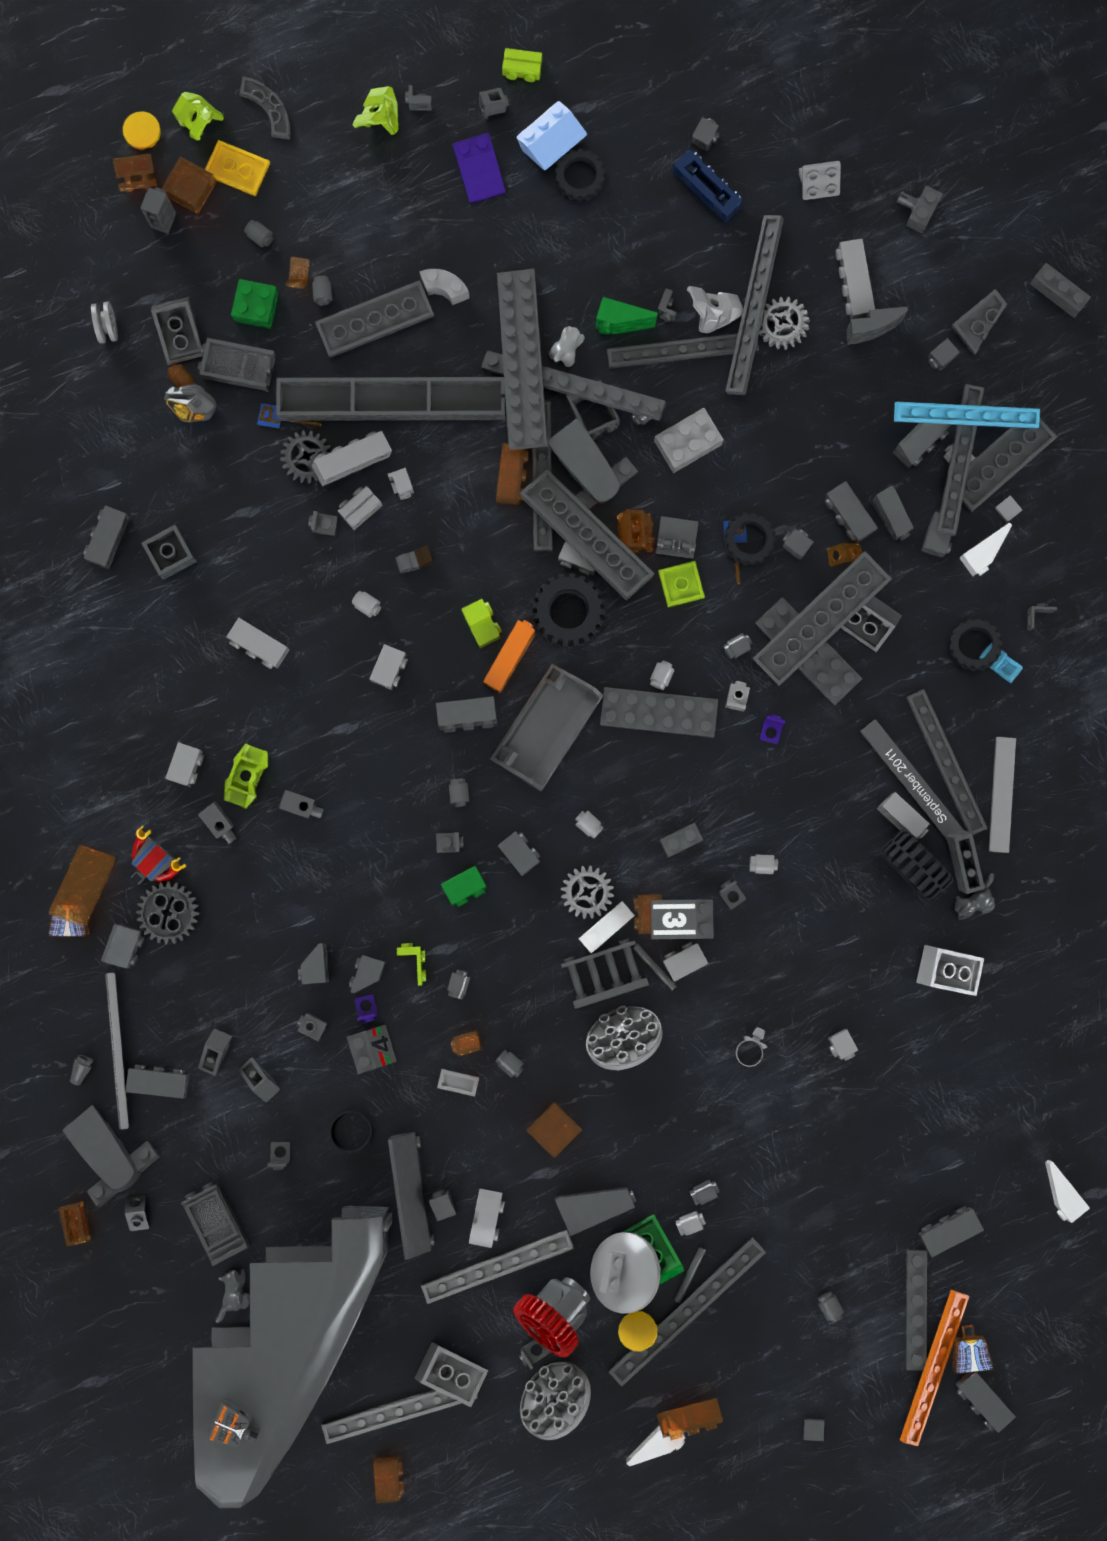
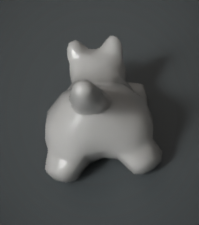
M565 327L560 340L551 347L548 353L549 358L554 359L555 362L562 361L566 367L572 366L575 363V350L583 343L584 335L580 334L576 327Z

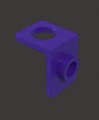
M771 714L767 716L764 720L759 739L778 744L782 727L786 721L781 720L782 717ZM772 727L776 730L774 738L766 736L765 731L767 728Z
M370 994L355 998L358 1012L357 1021L362 1020L363 1023L374 1021V1017L378 1016L374 995ZM363 1000L371 1002L372 1007L369 1011L361 1009L360 1004Z

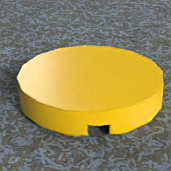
M144 111L135 112L125 120L123 135L128 144L133 148L144 150L145 148L153 147L159 141L161 129L157 119L152 114Z
M643 1311L628 1313L622 1319L618 1330L622 1344L626 1348L637 1352L651 1347L657 1338L658 1332L654 1319Z

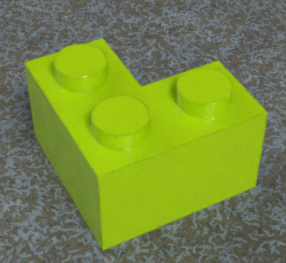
M483 599L462 608L463 616L480 648L500 639L499 633L502 632L498 623H493L491 619L493 611L489 603H484Z

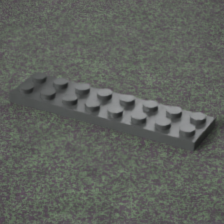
M548 470L544 471L520 492L519 496L626 601L654 576V573Z
M866 551L863 552L753 659L780 686L892 578Z

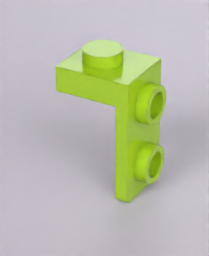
M413 943L401 944V948H397V956L417 955L418 986H422L423 981H426V970H422V962H425V950H421V947H413Z

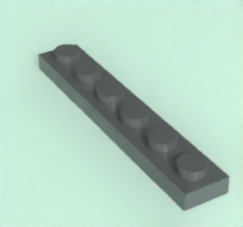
M906 1250V1370H924L927 1361V1250Z

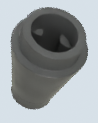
M78 1055L74 1059L70 1079L72 1084L81 1085L93 1067V1060L91 1058Z

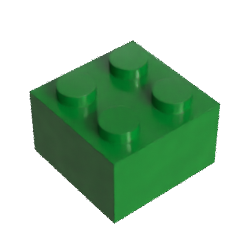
M239 279L231 312L234 322L271 329L279 295L277 287Z
M476 866L441 884L453 906L457 905V907L468 903L467 898L473 895L477 898L486 893L484 889L487 888Z

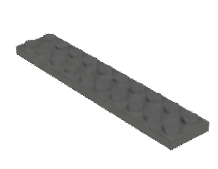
M535 269L497 273L509 449L519 450L546 447L548 442Z

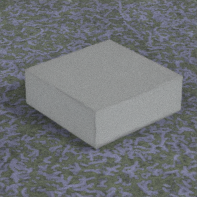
M1011 496L995 507V510L1006 523L1022 511L1021 507Z

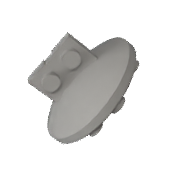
M620 1006L599 1017V1020L595 1022L588 1033L586 1048L590 1058L598 1066L617 1071L628 1069L644 1062L657 1050L662 1040V1026L658 1017L646 1008Z
M616 1233L601 1242L593 1255L590 1269L592 1287L599 1301L608 1309L617 1313H634L646 1307L657 1293L661 1267L655 1250L647 1240L634 1233Z
M555 1362L543 1366L526 1383L521 1398L520 1415L525 1428L535 1437L543 1440L561 1438L575 1429L585 1416L590 1403L591 1388L586 1374L579 1367L569 1362Z

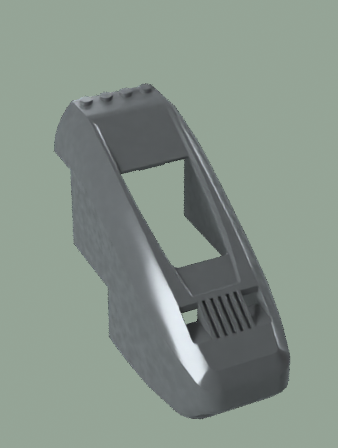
M344 1206L342 1208V1218L332 1219V1246L266 1247V1263H250V1327H212V1347L193 1348L196 1488L203 1492L219 1509L241 1508L255 1499L273 1475L306 1422L353 1331L386 1257L389 1246V1228L393 1223V1214L389 1213V1207ZM224 1398L253 1416L249 1426L260 1430L255 1443L244 1438L240 1447L235 1448L206 1440Z

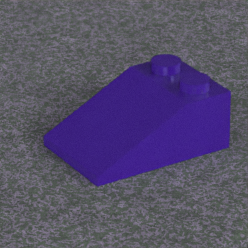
M489 133L453 143L454 155L470 204L506 193Z

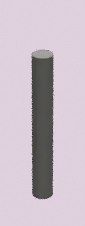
M638 943L632 948L671 991L677 987Z
M702 1247L698 1248L676 1293L674 1301L677 1303H681L706 1252Z

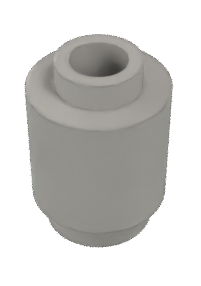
M357 592L352 600L355 608L368 617L376 616L381 610L380 601L366 592Z
M666 661L657 662L650 678V685L660 690L668 687L674 673L672 664Z
M582 811L575 818L577 821L575 825L593 839L604 828L601 822L589 811L586 813Z
M755 854V856H750V872H755V874H774V871L778 870V859H774V855Z
M697 1211L679 1217V1220L675 1221L681 1236L685 1234L688 1236L703 1230V1225L706 1224L702 1213L698 1214Z

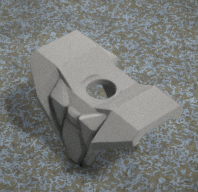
M689 286L687 288L693 299V307L700 315V332H713L742 316L743 306L738 295L722 292L716 295L706 293L702 288Z

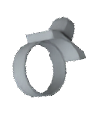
M759 1027L753 1031L752 1038L743 1036L744 1041L740 1042L736 1048L735 1053L739 1063L741 1062L738 1059L737 1051L743 1042L754 1041L761 1048V1058L754 1065L744 1066L752 1067L759 1064L763 1057V1049L767 1048L765 1044L760 1042L764 1038L765 1030Z

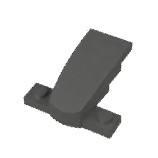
M575 419L547 441L549 447L559 458V461L583 488L575 497L589 510L597 504L599 505L610 500L618 492L621 485L638 473L627 457L611 468L578 419Z
M94 1105L90 1106L62 1130L82 1158L101 1178L100 1181L87 1191L97 1207L103 1206L118 1192L133 1186L141 1176V1173L160 1157L149 1141H146L129 1155L122 1140L116 1136L110 1124L103 1119Z

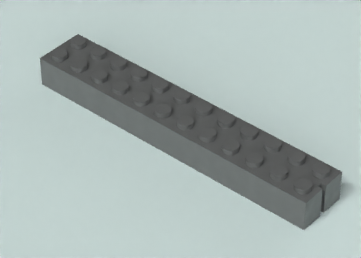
M505 377L277 378L276 416L279 421L505 420Z

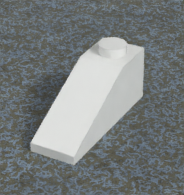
M1010 523L960 557L972 576L977 573L981 576L989 570L987 566L993 562L1012 526Z
M622 901L583 934L579 940L592 953L635 915Z
M1047 1160L1045 1164L1054 1203L1058 1208L1057 1214L1063 1221L1067 1220L1073 1223L1090 1208L1052 1161Z
M667 1417L627 1457L626 1462L629 1466L671 1453L674 1449L678 1450L685 1443V1434Z

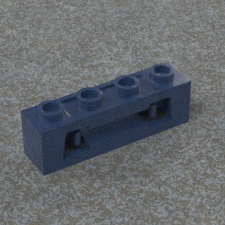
M689 149L673 165V172L725 223L741 208L743 201L740 194L736 191L733 192L728 187V183L723 178H719L710 165L706 166L698 153H693ZM697 171L700 173L699 176L720 196L718 198L719 201L715 199L716 195L696 176Z

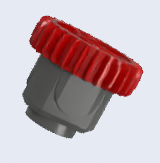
M565 1277L562 1281L551 1279L537 1296L532 1294L524 1295L514 1306L513 1312L516 1320L523 1326V1330H526L528 1335L533 1340H536L539 1345L549 1350L550 1353H554L555 1356L568 1357L579 1343L575 1331L587 1316L586 1305L590 1301V1297L584 1288L571 1278Z

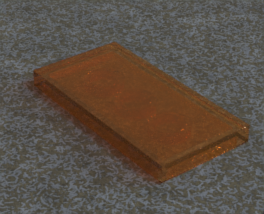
M79 845L48 912L49 915L86 927L115 864L116 857Z

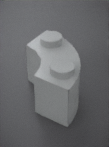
M441 269L420 271V277L427 295H442L452 305L470 298L467 287L456 275Z
M479 1189L469 1244L492 1248L493 1240L497 1241L499 1229H496L498 1214L503 1213L505 1204L504 1201H501L502 1193Z

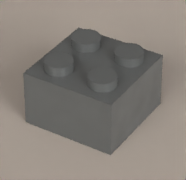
M176 525L142 542L158 575L163 580L197 562Z

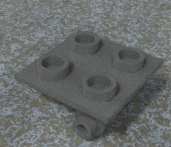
M661 516L656 554L693 559L699 522Z

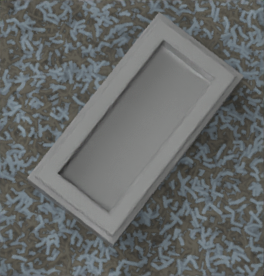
M441 1069L437 1088L475 1097L479 1077Z

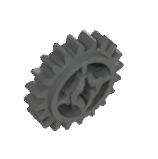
M302 430L301 436L295 432V439L288 437L287 439L290 444L283 443V447L287 450L280 451L282 455H285V457L280 458V461L286 462L282 469H289L286 475L288 476L293 473V480L300 477V483H303L304 478L307 479L308 484L311 483V478H314L317 482L319 479L312 464L316 456L325 453V455L331 453L327 452L331 446L323 445L326 439L319 441L320 434L318 433L313 437L312 431L306 436L304 430ZM304 442L311 443L317 448L310 449L304 445ZM297 445L299 454L291 460V451ZM304 453L306 455H312L309 458V461H307L306 459H301ZM303 465L309 472L301 471L295 466Z

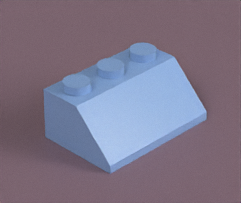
M558 101L517 136V140L522 151L545 171L582 140L587 133L572 112Z

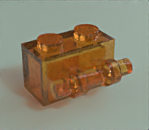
M151 153L113 159L116 178H125V183L118 184L119 191L127 190V192H133V189L144 188L146 190L157 186L156 178L148 179L147 175L155 172ZM130 176H142L140 181H131Z
M626 509L617 516L619 540L633 553H638L645 548L646 552H653L655 539L652 537L654 524L651 520V514H644V510Z

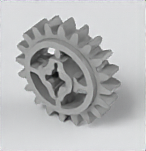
M780 297L779 303L772 299V306L766 303L767 310L763 312L759 335L764 336V342L769 341L770 347L775 343L777 349L783 345L786 350L788 344L795 347L794 341L801 343L800 336L806 337L804 330H809L807 323L810 322V319L806 317L808 312L803 310V304L798 306L797 300L791 303L790 297L787 298L786 302ZM793 314L798 317L797 326L792 321ZM770 321L775 325L773 333L769 330Z
M584 866L581 867V872L574 869V876L569 873L567 874L570 881L563 880L567 887L561 888L562 891L566 892L561 898L568 900L564 903V906L571 905L569 912L575 909V916L577 917L582 913L583 919L586 918L587 914L593 919L594 912L601 916L600 909L607 911L605 904H612L608 897H614L613 894L609 893V890H612L614 887L607 886L611 879L604 880L606 873L599 875V868L593 872L592 866L589 867L588 871H585ZM583 877H593L599 882L591 885ZM577 881L580 890L576 895L572 896V886ZM583 888H596L591 892V897L588 898L587 895L579 897L584 892ZM603 888V897L601 902L598 904L595 899V894L598 890ZM586 900L592 908L580 907L576 902Z

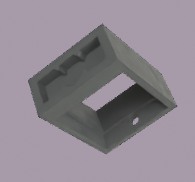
M570 394L566 395V401L575 419H578L587 431L575 404L585 399ZM606 406L612 421L587 431L593 440L599 438L601 433L605 431L609 433L618 428L620 419L615 408Z

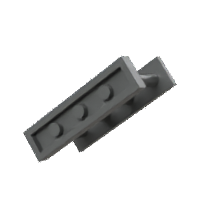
M630 938L619 941V946L576 960L575 956L563 959L564 964H561L562 968L568 966L577 994L575 996L576 1000L573 1001L575 1009L649 985L647 978H642V975H639L630 946L636 944L635 941H630ZM619 949L624 951L632 976L631 982L627 984L621 981L612 955L613 951ZM601 955H605L614 983L612 984L613 988L609 990L602 986L593 959ZM587 962L595 987V994L587 996L584 993L575 966L576 963Z

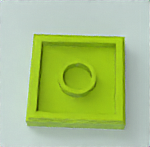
M695 561L658 570L667 607L705 598Z

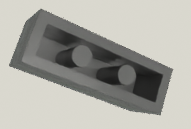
M148 188L140 209L151 228L169 234L177 213L164 190Z
M1047 263L1044 264L1030 283V285L1073 318L1077 316L1091 298Z
M846 481L826 494L825 503L830 510H834L837 522L841 526L844 525L847 530L846 534L851 541H855L857 544L878 529Z
M105 505L104 509H101L99 512L97 527L92 529L90 544H87L84 549V559L109 569L130 517L124 512Z
M963 830L946 835L959 891L969 894L985 889L972 833Z
M135 1065L134 1068L128 1069L126 1092L184 1099L187 1098L190 1074H184L185 1070L173 1069V1072L165 1071L166 1068L154 1067V1070L146 1069L145 1065Z
M966 1206L956 1210L957 1214L951 1217L949 1215L944 1216L934 1226L929 1224L921 1229L922 1232L918 1233L931 1257L984 1231L972 1208H967Z
M976 1371L967 1372L955 1383L959 1388L956 1392L964 1401L967 1398L972 1403L970 1408L977 1415L981 1413L984 1416L985 1420L983 1422L990 1430L995 1429L999 1433L1016 1418Z

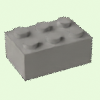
M702 408L656 435L654 442L672 472L675 473L720 447L724 439L705 408Z

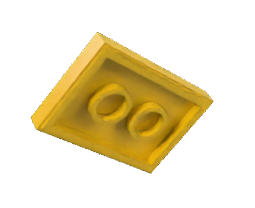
M218 140L203 174L256 196L270 161Z

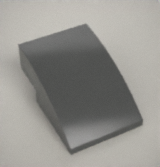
M908 307L869 310L866 318L851 319L846 330L848 345L866 342L889 332L902 322Z

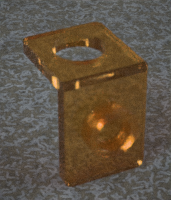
M291 257L289 280L285 286L302 289L307 286L309 259Z
M842 543L827 549L830 567L846 562H854L862 554L859 543ZM835 550H838L840 554L837 561L833 558Z

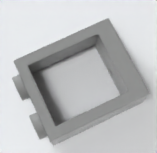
M896 792L890 794L877 808L899 830H906L916 839L922 838L928 832L926 827L929 823Z

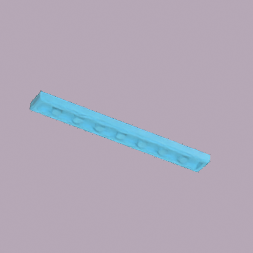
M895 402L894 422L1039 428L1040 409Z

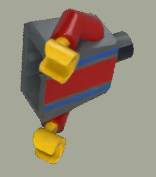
M141 826L136 831L137 838L133 846V861L131 863L138 870L132 875L131 879L138 885L146 877L151 882H163L172 879L179 870L186 867V864L180 866L179 860L181 858L175 860L154 839L148 837L151 834V830L144 833V826Z

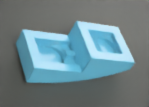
M992 643L982 653V655L979 657L980 659L986 657L990 653L992 649ZM1001 650L998 660L990 667L1009 683H1012L1023 669L1021 665L1009 658L1003 650Z

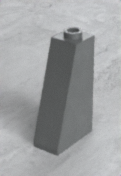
M627 1187L555 1197L556 1204L570 1236L635 1208L634 1202L637 1201L633 1191L628 1192Z

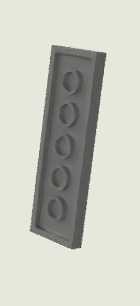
M419 280L318 320L315 323L329 358L432 318L434 313Z
M1041 419L1039 421V428L1011 427L970 463L962 503L972 513L1052 443L1057 436Z
M782 597L755 625L771 641L799 613ZM827 642L798 668L834 706L862 680L861 676Z
M604 687L600 726L710 738L715 736L718 699Z

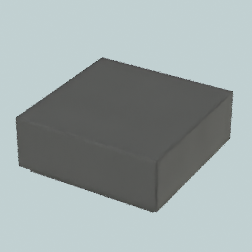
M804 1419L803 1439L824 1441V1420Z

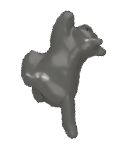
M993 873L985 881V889L976 891L969 898L956 896L954 909L958 912L959 920L969 918L976 911L986 914L994 909L995 899L992 897L989 889L994 879Z
M240 1269L238 1273L236 1270H229L218 1278L225 1283V1294L223 1297V1307L215 1320L216 1323L223 1320L227 1311H238L249 1306L250 1295L242 1289L245 1283V1272L243 1269Z

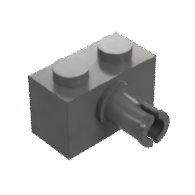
M925 186L920 198L916 199L902 191L897 203L912 209V214L906 226L923 234L943 193Z

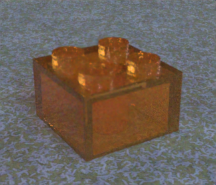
M555 1101L527 1128V1132L554 1158L582 1131V1128Z

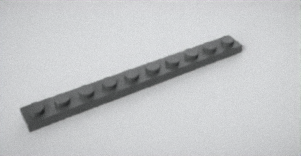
M764 215L727 382V394L746 395L784 219L782 216Z
M487 350L481 369L504 376L503 355ZM542 366L543 386L546 389L567 395L570 394L581 399L658 421L661 419L666 405L664 400Z
M753 1237L749 1239L657 1325V1338L651 1347L641 1352L630 1350L608 1370L609 1373L623 1386L756 1263L766 1251Z

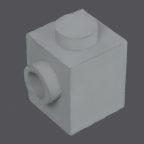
M847 1029L828 1038L832 1045L829 1049L834 1057L838 1056L839 1059L844 1058L846 1061L855 1056L854 1052L858 1051Z

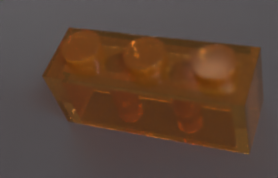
M509 443L502 444L496 495L497 503L519 505L520 500H523L519 495L524 490L521 488L522 481H526L527 470H523L524 463H528L529 451H525L526 449L510 450Z
M717 1398L657 1414L663 1438L670 1437L671 1440L682 1438V1433L688 1432L689 1436L700 1433L699 1429L704 1427L706 1431L718 1428L717 1424L723 1422Z

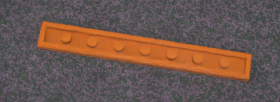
M954 1290L950 1291L900 1437V1441L903 1443L919 1445L969 1295Z

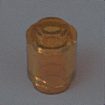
M174 364L168 369L167 377L178 389L195 384L193 377L181 364Z

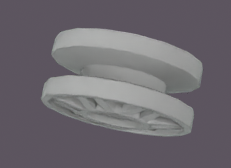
M109 301L103 302V311H101L97 303L91 304L92 321L98 342L100 344L105 343L106 334L109 335L112 342L117 341L118 330L111 303Z

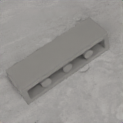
M863 239L840 242L838 249H836L837 261L840 260L839 275L844 280L842 292L843 296L847 297L848 302L845 305L846 313L850 315V319L866 318L869 310H875Z
M371 432L364 439L352 440L348 446L343 448L338 446L327 455L322 453L316 456L312 467L321 485L324 486L390 457L392 449L383 432Z

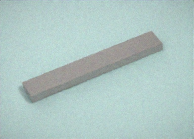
M996 737L988 852L1009 853L1016 738Z

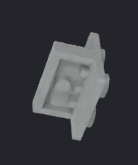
M840 161L804 165L802 168H799L803 200L840 195Z

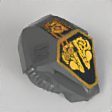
M187 385L180 387V389L171 387L164 396V400L167 401L166 404L181 421L185 422L209 420L217 406L215 399L199 385Z

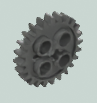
M162 882L159 883V888L153 885V892L146 890L148 896H141L144 902L137 904L142 908L136 911L137 914H141L137 921L143 922L139 928L147 929L144 935L151 933L150 940H154L157 937V943H161L163 939L165 944H169L170 939L173 944L177 943V938L183 941V934L190 936L188 930H195L192 924L199 922L194 918L200 915L199 912H195L199 905H193L197 898H190L192 891L185 893V886L179 889V883H175L173 887L171 882H167L166 887ZM160 896L166 898L164 906L158 905L157 900ZM173 896V897H174V901L172 902V904H171V906H170L171 897ZM179 901L184 903V909L181 912L176 910V904ZM169 910L172 912V915L167 916L164 914V911ZM155 914L160 916V922L157 925L152 923V917ZM165 920H166V924H165L166 927H165V929L163 930V929H162V925L164 924V922H165ZM172 920L178 921V929L172 930L170 928Z

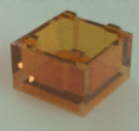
M180 156L164 183L162 190L166 192L169 199L198 214L215 186L216 180L212 173Z

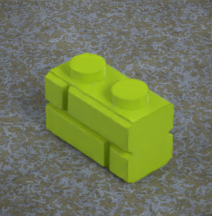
M505 48L502 67L503 76L510 80L524 78L528 82L540 80L542 53Z

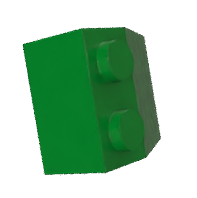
M603 297L596 318V330H599L598 332L601 334L609 335L654 328L658 313Z
M654 1214L621 1232L637 1234L647 1240L653 1247L661 1267L659 1285L684 1271L680 1260Z

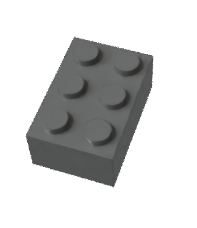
M494 696L436 703L438 726L444 733L455 732V728H463L464 731L474 730V726L481 725L482 728L494 727L493 724H497Z

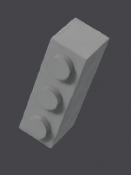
M240 618L237 619L227 635V638L231 640L229 642L230 645L237 649L240 647L247 650L245 654L253 659L256 657L262 659V664L270 669L272 667L278 669L289 652L288 647Z

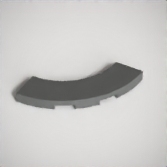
M242 76L240 97L256 102L265 110L271 123V137L290 140V121L280 98L275 92L266 87L265 84Z

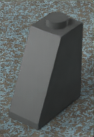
M892 485L877 494L871 504L893 540L896 541L900 538L902 541L911 535L910 532L914 527Z

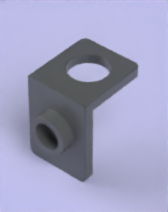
M1045 603L1031 606L1028 609L1027 630L1031 631L1034 629L1035 612L1054 613L1057 611V607H1048V604Z
M728 880L720 886L722 890L718 892L730 909L735 908L746 900V897L736 885V880L732 883ZM735 891L738 893L739 899L737 902L732 903L728 900L729 892Z
M271 1142L270 1162L267 1167H273V1170H285V1167L290 1165V1142ZM278 1146L286 1149V1154L282 1158L275 1155V1149Z
M146 1195L129 1196L126 1198L125 1216L130 1231L149 1229L145 1212ZM133 1201H141V1204L137 1207L130 1206Z
M532 1340L520 1350L521 1355L519 1357L525 1366L528 1365L530 1369H533L534 1363L549 1354V1350L544 1349L542 1345H540L542 1347L540 1355L532 1354L531 1347L539 1344L536 1340Z

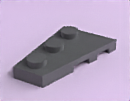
M996 289L951 325L973 355L977 353L983 340H985L993 324L996 323L1007 305Z

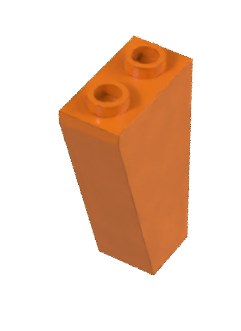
M525 620L523 622L517 621L485 677L484 685L501 693L535 637V630L531 623Z

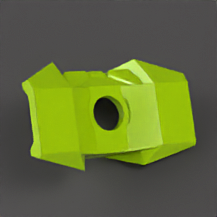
M387 86L371 89L363 104L365 109L362 114L357 115L352 125L357 128L360 126L371 127V125L382 124L391 135L396 134L398 131V103L393 88Z
M189 92L181 94L172 110L180 126L187 127L190 130V137L195 140L201 139L200 136H202L206 124L210 123L212 119L220 121L224 119L223 114L211 106L202 96ZM195 112H197V117L192 122V116Z
M245 744L233 759L234 765L230 776L225 780L224 801L247 808L257 797L255 792L258 786L257 783H259L263 770L268 768V752ZM245 770L251 773L249 781H242L240 778L241 773Z

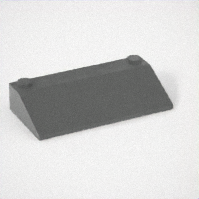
M551 664L490 760L527 784L542 791L604 695L594 686Z
M416 1132L396 1134L388 1139L405 1260L431 1251L432 1245H435L434 1234H430L418 1153L421 1141L420 1136H416Z

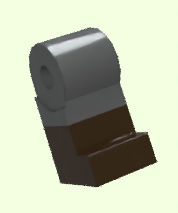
M428 545L396 557L399 572L406 573L434 565Z

